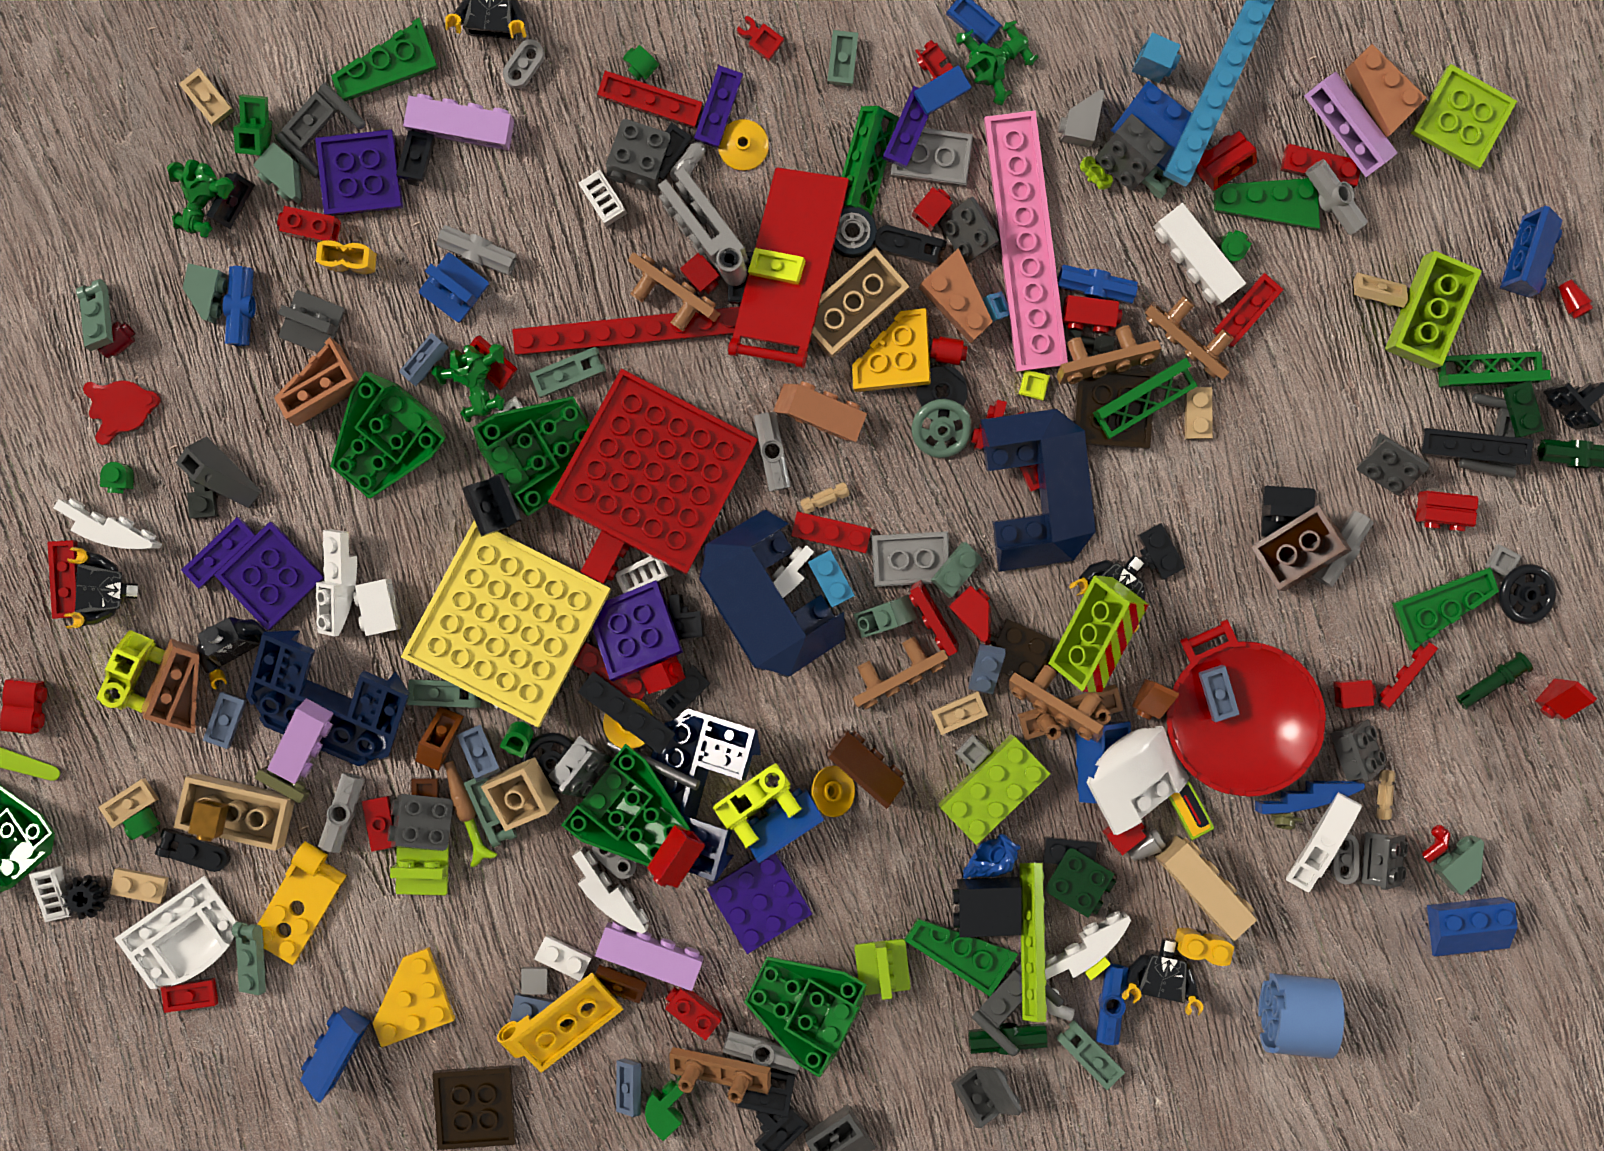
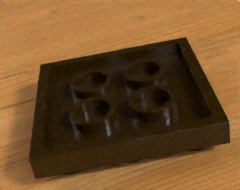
M1116 370L1108 372L1100 378H1093L1092 376L1084 378L1077 383L1074 423L1085 431L1087 445L1150 449L1153 413L1108 439L1093 412L1154 377L1156 372L1139 370L1117 372ZM1155 388L1151 390L1150 401H1154ZM1146 394L1142 395L1139 398L1145 399ZM1132 401L1129 403L1127 414L1140 415L1144 403ZM1148 404L1147 410L1152 408L1153 405ZM1122 407L1121 409H1119V410H1117V411L1123 412L1124 407ZM1110 414L1104 418L1111 431L1120 426L1122 416ZM1126 417L1125 423L1130 421L1131 418Z
M511 1065L434 1070L432 1076L437 1150L515 1145L516 1132Z

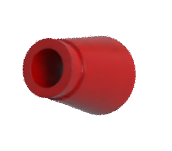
M1572 279L1558 287L1568 315H1572L1573 319L1593 309L1591 305L1593 301Z

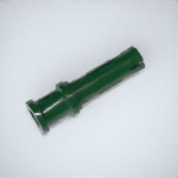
M1517 652L1515 657L1504 665H1497L1494 673L1460 695H1457L1456 700L1460 705L1463 704V709L1467 710L1470 706L1504 684L1511 685L1523 673H1530L1533 671V666L1523 653Z

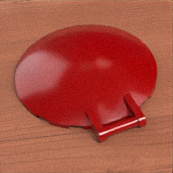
M1227 619L1221 621L1219 626L1190 639L1185 637L1179 640L1190 664L1182 671L1172 690L1179 693V695L1167 710V729L1172 747L1183 766L1208 787L1222 793L1252 797L1270 794L1298 780L1307 771L1315 757H1317L1325 732L1326 712L1323 697L1308 670L1299 661L1276 647L1257 642H1238ZM1224 634L1226 635L1227 642L1195 656L1192 648ZM1224 665L1226 666L1239 715L1214 722L1211 718L1198 673Z

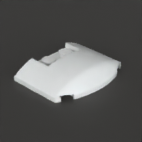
M1155 726L1156 728L1148 729L1141 728L1120 738L1104 752L1095 764L1098 766L1094 779L1089 777L1086 782L1114 835L1123 833L1142 822L1141 819L1174 792L1179 793L1189 779L1163 726Z
M203 876L114 939L149 988L157 989V986H173L182 983L211 966L230 946L234 938L232 927L238 921L206 876Z

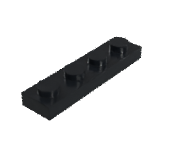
M1425 428L1421 454L1529 466L1534 439Z
M595 671L592 672L578 691L584 698L659 754H661L676 734V732Z

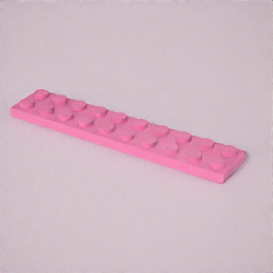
M1036 110L984 117V126L1016 372L1060 367L1061 364L1067 363L1068 359Z

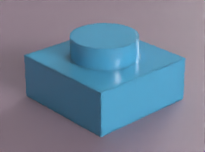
M1002 291L982 298L993 322L1009 316L1008 304Z

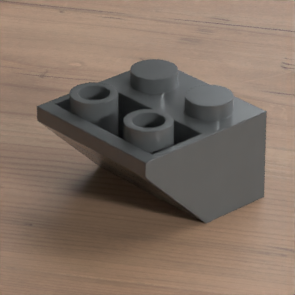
M848 1104L805 1132L806 1143L811 1151H873L876 1149L875 1144Z

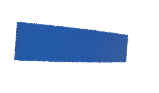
M1306 781V791H1280V801H1255V811L1260 814H1276L1312 809L1332 803L1338 792L1347 797L1365 789V784L1359 781Z

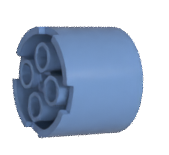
M1269 973L1270 980L1263 981L1258 1007V1016H1261V1024L1264 1033H1260V1040L1264 1050L1267 1053L1333 1059L1340 1049L1344 1031V1003L1339 984L1334 979Z

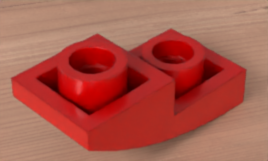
M996 400L994 406L989 405L986 419L1003 416L1007 402ZM981 424L979 428H974L971 443L975 444L974 450L977 451L984 447Z

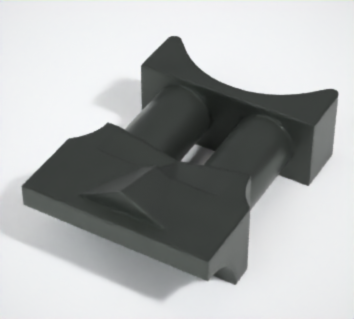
M1073 329L1069 332L1072 338L1081 337L1084 346L1092 348L1091 353L1087 352L1090 357L1113 351L1115 337L1106 335L1095 338L1082 336L1081 331ZM1072 356L1067 358L1068 362L1073 361Z

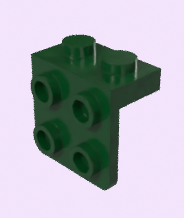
M1070 848L1067 850L1045 889L1048 894L1089 918L1091 913L1097 915L1104 903L1100 898L1105 891L1110 893L1117 880L1113 878L1115 875L1114 871L1103 867L1074 848Z

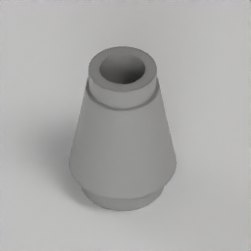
M1156 828L1152 831L1147 830L1144 833L1147 837L1128 851L1134 862L1163 852L1162 849L1167 846Z

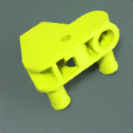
M129 630L115 647L105 668L106 677L96 700L109 708L123 710V708L126 709L128 707L142 713L141 708L146 698L135 694L134 687L146 662L152 661L160 665L165 650L156 647L155 640ZM128 658L134 661L133 665L126 663ZM116 688L120 697L113 698L110 690Z
M775 763L718 802L713 807V810L726 829L734 830L745 845L744 847L748 848L757 842L759 838L746 820L762 810L769 801L776 799L788 815V818L797 814L802 808L789 791L791 783L778 764ZM770 775L780 777L777 787L767 786ZM748 798L753 806L742 813L735 804V801L738 799L744 801Z

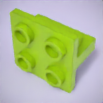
M449 844L444 851L408 847L397 848L396 864L390 868V878H396V894L446 895L448 893Z
M903 938L854 945L858 979L867 984L865 995L881 994L882 1000L892 999V992L911 989L906 944Z

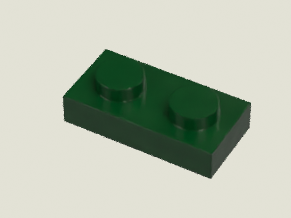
M1531 381L1502 389L1515 437L1519 438L1545 430Z

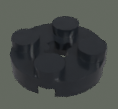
M950 366L930 368L931 384L917 386L916 398L921 407L937 399L953 400L962 406L967 400L965 378L958 370ZM936 386H947L946 392L949 394L948 397L942 396L938 398L936 396ZM938 410V417L949 416L950 410Z

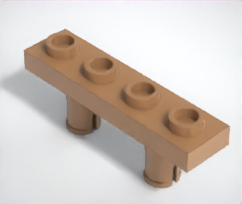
M633 252L627 260L642 271L641 274H643L630 293L633 297L643 303L653 287L660 283L683 299V305L670 322L681 331L685 330L696 312L698 314L701 312L714 322L720 316V313L714 309L717 304L705 296L699 299L694 295L696 290L686 282L679 285L674 281L676 275L664 267L661 271L655 268L654 264L656 261L643 253L640 257Z
M1185 295L1169 312L1162 310L1157 304L1152 302L1145 310V314L1148 315L1146 320L1155 328L1162 327L1167 332L1165 336L1173 344L1177 345L1180 343L1185 347V354L1193 361L1200 360L1205 365L1204 370L1211 377L1216 378L1218 376L1223 380L1229 374L1230 368L1220 360L1219 355L1234 338L1222 329L1208 345H1203L1185 330L1180 322L1195 306Z
M1129 325L1119 327L1115 332L1121 349L1091 357L1087 354L1082 338H1073L1067 344L1073 361L1061 364L1056 376L1060 385L1065 383L1076 384L1084 378L1092 376L1093 378H1100L1108 372L1116 370L1117 372H1123L1132 366L1140 364L1147 366L1156 361L1162 348L1158 340L1136 344Z
M916 637L906 640L902 645L912 662L911 667L885 681L880 680L870 661L861 664L857 669L867 688L865 692L853 697L858 708L863 706L864 710L876 705L878 703L877 698L884 694L889 698L900 692L899 686L907 682L911 686L923 679L922 674L929 670L934 674L945 668L944 662L948 661V657L944 649L929 657L924 654Z
M1044 665L1033 682L1014 672L1009 680V688L1016 698L1028 700L1033 703V707L1043 714L1047 712L1054 716L1060 725L1064 727L1070 726L1077 730L1078 735L1088 741L1092 739L1098 743L1103 735V725L1090 718L1101 702V698L1097 694L1088 692L1076 709L1046 692V689L1057 675V672L1052 667Z
M1113 684L1105 687L1102 692H1093L1101 698V702L1090 718L1095 719L1101 725H1105L1111 719L1110 714L1123 710L1118 687ZM1087 693L1062 701L1077 709ZM1033 709L1017 714L1025 740L1045 734L1049 740H1056L1061 736L1060 730L1068 728L1060 725L1055 720V717L1047 712L1043 714Z
M673 1047L669 1053L670 1073L681 1076L678 1088L682 1092L690 1093L697 1079L731 1086L727 1097L732 1103L739 1104L742 1102L746 1090L768 1094L771 1088V1067Z

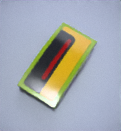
M1187 781L1179 793L1174 792L1168 797L1191 841L1214 830L1208 814L1189 781Z

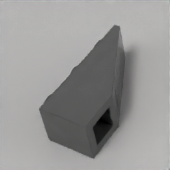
M208 437L187 446L176 461V464L194 482L247 508L252 506L262 492Z

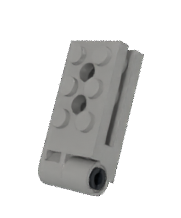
M683 167L675 172L678 180L675 185L680 191L681 198L665 179L658 185L661 195L658 197L663 203L662 206L671 218L674 217L678 223L677 226L684 236L689 237L697 253L708 258L727 284L731 286L743 284L748 277L746 265L750 263L743 245ZM684 202L687 205H691V207L695 211L694 214L699 220V222L702 225L707 223L716 235V237H714L713 239L709 237V235L699 224V222L696 220V218L693 216V214L690 212V210L687 208Z

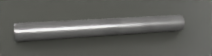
M610 741L607 744V749L618 753L622 749ZM636 751L647 760L653 771L691 789H698L700 785L699 780Z

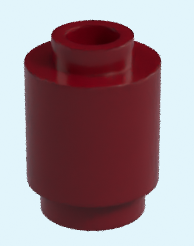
M117 321L112 325L113 343L98 348V350L108 359L112 356L116 357L135 342L133 336L136 333L126 322L121 324Z

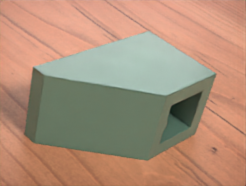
M273 142L253 164L260 171L257 176L268 186L274 183L279 188L276 193L289 203L293 200L299 205L302 202L300 165Z
M188 263L182 289L202 320L216 324L217 318H220L222 313V294L226 292L228 287L227 274L217 269Z
M909 595L853 614L862 638L899 627L917 619Z
M1472 835L1460 839L1456 844L1457 847L1450 853L1440 856L1437 864L1432 867L1450 890L1461 896L1475 885L1482 875L1484 842Z

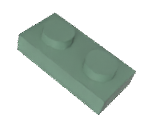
M833 30L827 84L853 87L858 42L857 32Z
M962 542L933 576L931 581L947 597H953L982 562L983 558L967 542Z

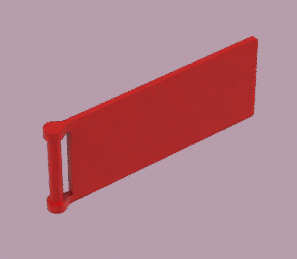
M775 168L755 248L804 257L806 262L799 285L748 274L734 333L728 346L729 355L736 357L738 354L791 363L795 364V367L805 368L808 348L849 186L848 178ZM741 338L799 347V350L795 354L741 344Z

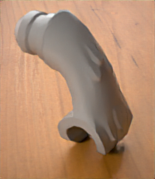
M692 143L673 166L670 176L675 182H678L675 172L682 167L691 177L693 169L706 152L704 143Z

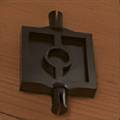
M1007 618L1001 630L996 635L991 634L990 645L1005 649V657L1000 672L1011 677L1015 672L1028 681L1033 682L1044 665L1051 666L1048 664L1050 661L1048 659V652L1054 639Z

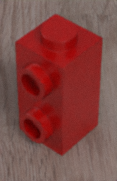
M284 206L283 212H280L278 215L277 226L279 231L285 236L317 243L327 240L337 242L341 221L335 216Z
M1068 295L1064 299L1062 320L1063 325H1068L1070 330L1081 331L1083 327L1093 328L1094 333L1108 334V331H1112L1116 328L1117 324L1120 325L1122 309H1119V301Z
M601 531L580 572L603 584L607 580L612 581L618 571V567L615 565L619 557L624 558L630 546Z
M674 825L647 867L654 876L653 880L662 887L669 885L678 888L705 847V844L693 831Z
M674 986L665 998L668 1001L665 1010L705 1041L722 1021V1013L694 991L682 987L677 989Z

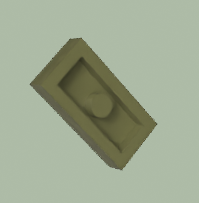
M267 766L259 769L254 779L299 804L306 801L311 793L310 790L305 788L306 784L298 780L293 784L267 770Z

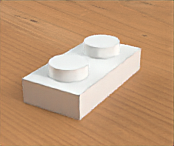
M546 934L534 960L581 981L592 956Z

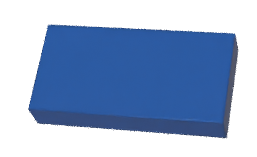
M956 0L946 12V15L966 32L973 29L974 32L970 36L980 44L983 42L987 45L1002 27L998 21L973 0Z
M958 65L915 90L913 94L927 116L970 91L972 87Z

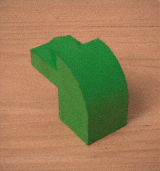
M242 94L239 96L240 123L233 127L235 153L261 156L269 147L272 136V121L269 120L268 97Z
M681 1076L675 1082L673 1079L667 1082L661 1090L663 1093L654 1087L647 1100L645 1108L647 1124L662 1141L682 1124L683 1115L672 1105L684 1093L678 1088Z

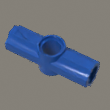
M1063 264L1058 276L1059 288L1083 293L1088 298L1110 299L1133 304L1138 289V282L1111 276L1110 272L1099 269L1085 270Z
M229 266L228 294H225L223 299V313L226 317L225 344L250 345L251 319L256 311L255 298L252 295L253 268Z
M1110 963L1111 965L1104 970L1102 993L1098 999L1100 1008L1095 1040L1105 1045L1114 1046L1119 1045L1122 1015L1126 1010L1122 993L1126 990L1128 967ZM1117 999L1118 1003L1115 1008H1106L1109 1000Z

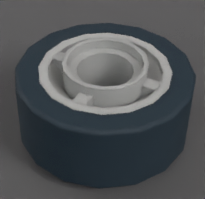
M859 207L843 208L833 247L836 253L843 257L856 258L870 251L875 243L877 232L875 220L870 213ZM849 227H855L859 231V235L855 238H850L846 235L845 230Z

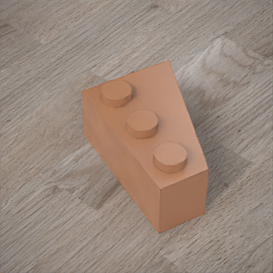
M1373 44L1367 47L1344 70L1358 99L1362 100L1367 113L1386 138L1427 98Z
M959 248L920 284L919 289L970 344L992 324L993 321Z
M331 337L324 342L326 345L316 356L313 355L308 360L307 366L299 374L296 373L274 397L285 419L295 426L301 425L349 397L352 389L359 381L343 349Z
M801 381L800 384H783L773 412L775 411L779 415L785 414L796 419L795 421L803 424L804 422L843 440L857 441L867 413L860 410V405L850 401H846L844 404L837 401V395L824 391L823 394L814 391V385Z
M170 639L141 708L143 719L195 734L199 653L196 650V646Z

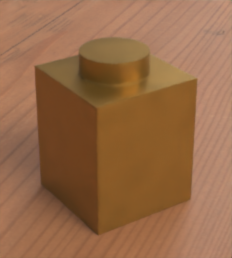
M208 799L195 802L188 833L196 835V839L202 841H212V839L223 835L229 804Z

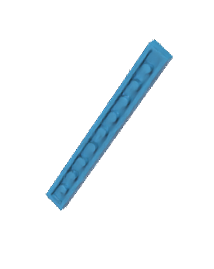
M1245 0L1163 173L1167 178L1185 187L1189 184L1275 0Z

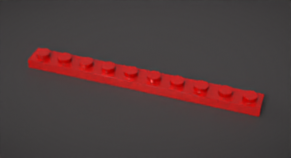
M740 306L715 309L720 313L715 322L701 312L699 314L696 312L684 331L670 323L677 313L512 329L514 352L516 356L590 349L594 347L600 348L731 335L734 333Z

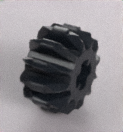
M85 875L83 878L77 876L73 878V883L70 882L65 885L67 892L63 893L61 897L66 899L67 902L62 907L71 908L69 916L77 914L78 919L83 920L87 916L93 918L97 916L98 912L105 909L103 902L108 901L110 897L103 894L108 887L99 886L101 883L100 878L93 880L92 875Z

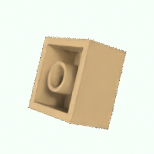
M535 757L492 775L481 786L505 831L548 814L559 802Z

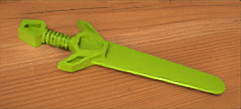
M0 747V768L50 781H55L59 778L60 771L57 767Z

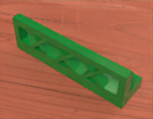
M861 106L841 176L849 179L843 208L859 207L869 212L871 216L887 160L883 159V155L899 121L898 116L880 106ZM883 117L889 120L887 131L884 133L881 126ZM879 142L881 152L880 155L876 157L874 148L876 143ZM872 167L874 171L873 180L869 182L867 173L869 168ZM864 191L867 196L865 206L859 204L861 194Z
M1542 351L1446 356L1443 366L1438 367L1439 387L1521 384L1529 381L1531 383H1541L1551 380V371L1542 370ZM1525 358H1533L1534 370L1525 371L1519 364ZM1500 359H1504L1512 367L1507 372H1499L1494 365ZM1475 360H1479L1487 368L1482 373H1474L1468 367ZM1454 361L1461 368L1457 374L1446 375V362Z
M1187 357L1093 412L1108 439L1198 386L1188 370L1191 364ZM1182 372L1189 385L1182 390L1172 388L1173 377ZM1168 381L1167 386L1161 385L1164 382ZM1154 388L1166 390L1164 400L1160 403L1149 400L1151 390ZM1170 391L1176 392L1175 394L1169 397ZM1146 394L1145 399L1139 398L1142 395ZM1132 401L1144 403L1142 413L1138 416L1127 414L1129 403ZM1148 404L1154 405L1152 408L1147 410ZM1122 407H1124L1123 412L1117 411V410L1121 409ZM1110 414L1122 416L1120 426L1111 431L1104 418ZM1126 417L1131 418L1130 421L1125 423Z

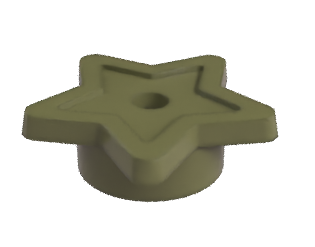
M1292 813L1270 815V821H1274V826L1280 829L1292 830L1295 829L1296 822H1303L1302 818L1295 817Z

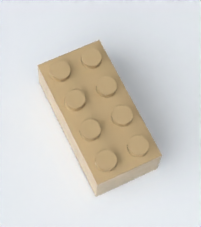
M874 248L821 295L811 337L832 359L900 299L910 286L882 254Z
M195 773L185 777L174 828L189 831L195 802L208 799L229 804L223 835L217 838L275 851L285 846L295 801L277 791Z
M1175 835L1166 843L1167 846L1162 849L1163 852L1153 855L1218 928L1233 941L1239 938L1257 921L1252 915V912L1255 911L1253 907L1238 894L1234 895L1237 892L1234 886L1221 875L1217 876L1220 871L1203 856L1200 857L1202 851L1186 837L1182 840Z

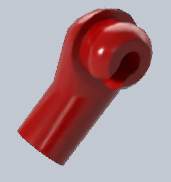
M1436 825L1432 828L1431 833L1435 837L1434 844L1422 852V855L1429 863L1433 862L1448 849L1450 832L1442 825Z

